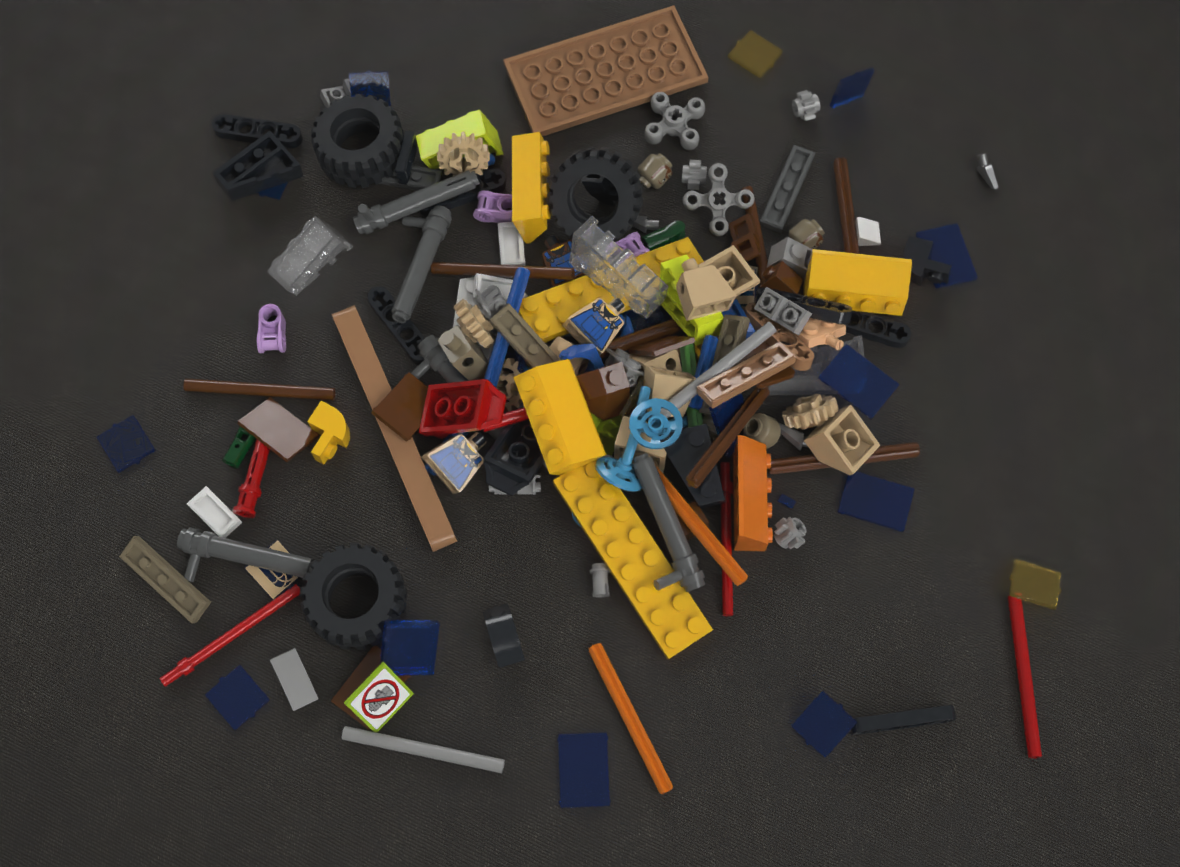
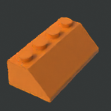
M744 435L737 436L733 451L734 551H766L768 543H772L773 540L772 527H768V518H772V503L767 502V493H771L772 480L767 478V469L771 468V454L766 453V444Z

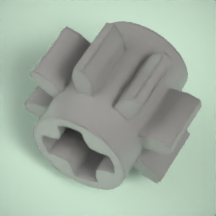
M807 90L796 93L797 98L792 100L794 115L801 117L804 121L814 119L815 113L820 111L818 96L811 94V91L808 92Z
M690 160L689 165H683L682 183H688L687 189L699 190V184H706L707 167L701 166V160Z
M783 517L775 524L777 530L774 531V538L781 547L785 549L795 547L797 549L806 542L803 537L806 535L807 530L803 522L798 518L788 517L786 519Z

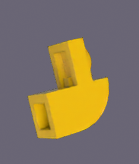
M320 401L307 422L312 430L321 435L311 453L316 461L325 465L326 461L335 455L337 444L347 448L350 441V430L339 410Z

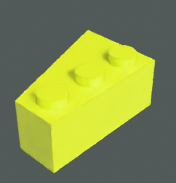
M480 109L471 111L460 118L449 120L443 125L427 129L423 133L416 135L421 160L431 169L439 168V161H437L439 144H444L445 137L451 140L453 133L457 137H460L462 132H465L466 137L474 133L475 140L482 138L483 144L488 145L489 153L495 152L496 156L503 155L498 131Z
M686 254L661 262L658 302L688 337H694V344L697 346L703 344L706 335L719 336L724 316L721 312L686 321L676 289V284L684 272L681 265L689 259Z

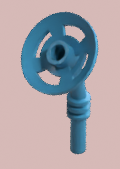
M641 386L637 405L649 399L651 388ZM646 410L639 415L638 420L641 421L642 417L646 414ZM643 429L637 430L639 435L644 432ZM631 432L623 457L619 459L612 457L599 458L595 463V468L601 477L610 484L627 491H639L642 486L639 479L636 478L637 475L632 464L638 442L633 438Z
M658 398L648 399L637 405L631 413L629 420L630 432L633 438L640 445L649 449H663L672 445L679 438L682 428L688 426L687 416L682 417L674 404ZM652 408V411L647 412L641 421L638 420L639 415L644 410ZM661 409L668 410L674 418L668 420L663 414H660ZM643 429L644 433L652 438L651 442L644 440L637 430ZM670 432H674L668 440L660 442V440L665 439L670 434Z

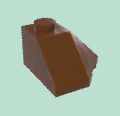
M623 362L609 364L576 375L589 411L595 414L596 417L604 421L628 413L630 385Z

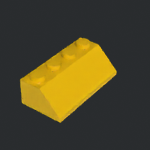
M540 132L512 136V222L526 244L533 242L547 230V219L551 217L549 205L547 204V194L550 192L547 176H550V168L548 162H546V155L550 154L548 141H544Z
M812 249L803 283V295L846 304L852 308V311L902 316L908 299L912 259Z
M570 359L536 366L513 377L549 474L561 476L565 472L606 456Z

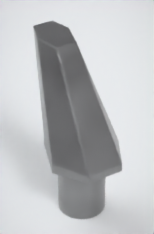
M987 154L977 155L979 163L977 167L978 172L991 189L999 188L992 164L988 162Z
M638 215L633 227L646 233L647 229L658 230L659 220H647V216Z
M779 423L781 434L797 449L801 450L802 447H808L804 442L807 437H804L803 432Z

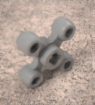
M655 93L651 98V108L655 113L661 114L663 119L659 123H650L646 126L644 131L645 140L649 144H658L663 136L668 134L670 136H679L680 144L684 149H695L699 143V134L695 129L689 128L687 122L690 119H700L704 115V101L700 98H692L682 108L680 106H671L666 93Z
M721 163L713 164L709 168L708 176L712 182V188L708 193L700 194L696 191H688L682 198L683 206L688 210H696L702 206L711 210L713 216L709 224V230L714 236H723L728 231L729 225L725 219V211L728 207L738 206L741 209H748L755 201L754 194L750 190L744 189L738 193H730L726 190L724 182L728 171L726 166ZM715 169H719L722 172L721 177L715 176ZM714 194L716 196L719 194L723 196V205L720 203L715 205L713 203L715 200ZM742 195H746L748 197V203H743L741 201ZM688 197H694L696 199V203L693 205L688 202ZM717 222L721 223L723 226L721 231H718L715 228V224Z

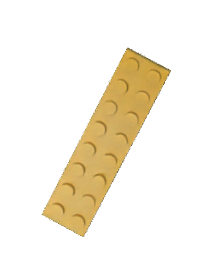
M686 237L637 257L635 256L522 299L518 314L546 343L556 339L558 336L561 337L569 334L562 326L565 321L597 298H602L607 304L614 298L620 299L625 305V309L621 313L657 300L659 296L661 262L686 254L689 259L694 258L698 265L704 261L689 237Z
M597 460L565 472L554 479L552 483L667 660L713 630L689 592H686L685 588L680 586L679 581L660 590H656L654 587V580L670 574L674 570L621 489L607 482L597 472L595 468Z

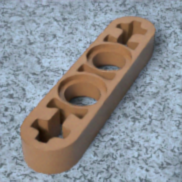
M755 302L747 304L744 312L750 319L755 332L768 321L771 322L777 332L765 340V342L770 346L778 342L791 344H783L796 356V361L791 367L799 371L809 370L814 359L813 351L792 331L755 310Z

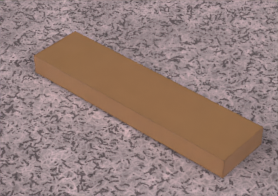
M778 342L697 386V394L713 409L795 363L796 356L781 342Z

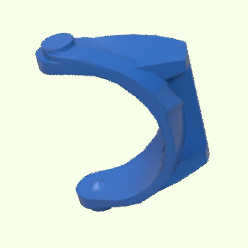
M594 344L572 345L559 354L560 360L580 357L588 359L589 362L585 372L604 366Z

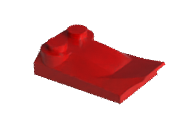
M487 379L429 385L419 433L424 436H435L443 439L449 434L479 431L499 424L503 419L507 397Z

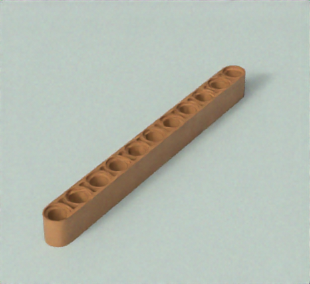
M353 305L333 313L332 317L373 410L390 393L391 387L357 309ZM376 418L432 551L435 552L457 542L413 438L406 442Z

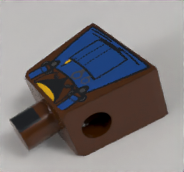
M555 235L545 240L544 244L548 250L542 253L543 267L574 268V279L595 272L594 264L573 240L561 244ZM548 279L550 288L571 281Z

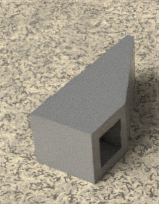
M787 237L771 247L767 268L770 265L775 266L783 261L804 281L812 249Z

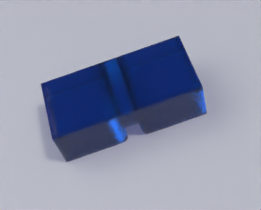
M784 494L778 500V502L791 509L796 504L795 500Z

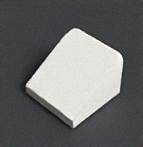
M857 217L855 224L858 246L881 245L879 222Z

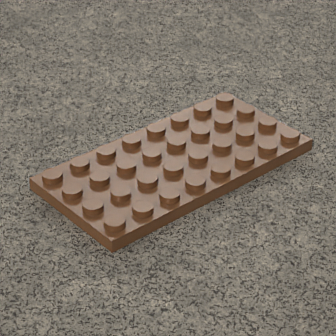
M674 5L503 59L504 67L532 133L540 132L542 136L650 102L652 96L657 92L671 95L708 83V75Z

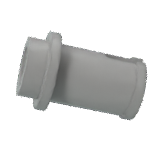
M605 563L592 564V569L589 570L593 580L592 596L598 598L610 596L608 573H610V570Z

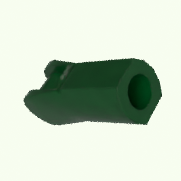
M677 220L664 228L642 237L643 245L651 251L681 240L685 237V224Z
M240 426L222 461L238 469L256 438ZM244 435L248 436L246 442L242 440Z

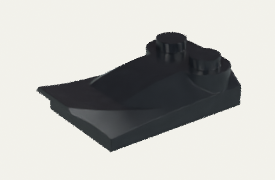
M523 402L521 403L519 408L524 407ZM529 419L505 426L483 458L486 470V483L510 496H513L520 489L529 485L545 462Z

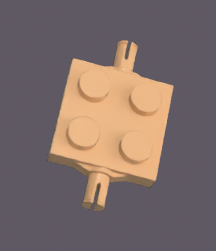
M809 318L800 335H795L809 348L825 344L838 351L844 345V342L839 340L838 337L846 334V325Z

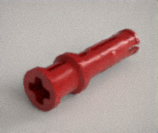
M259 440L255 441L245 482L239 486L238 492L240 495L238 502L232 509L234 514L245 518H254L256 516L255 506L257 499L262 494L259 487L270 449Z

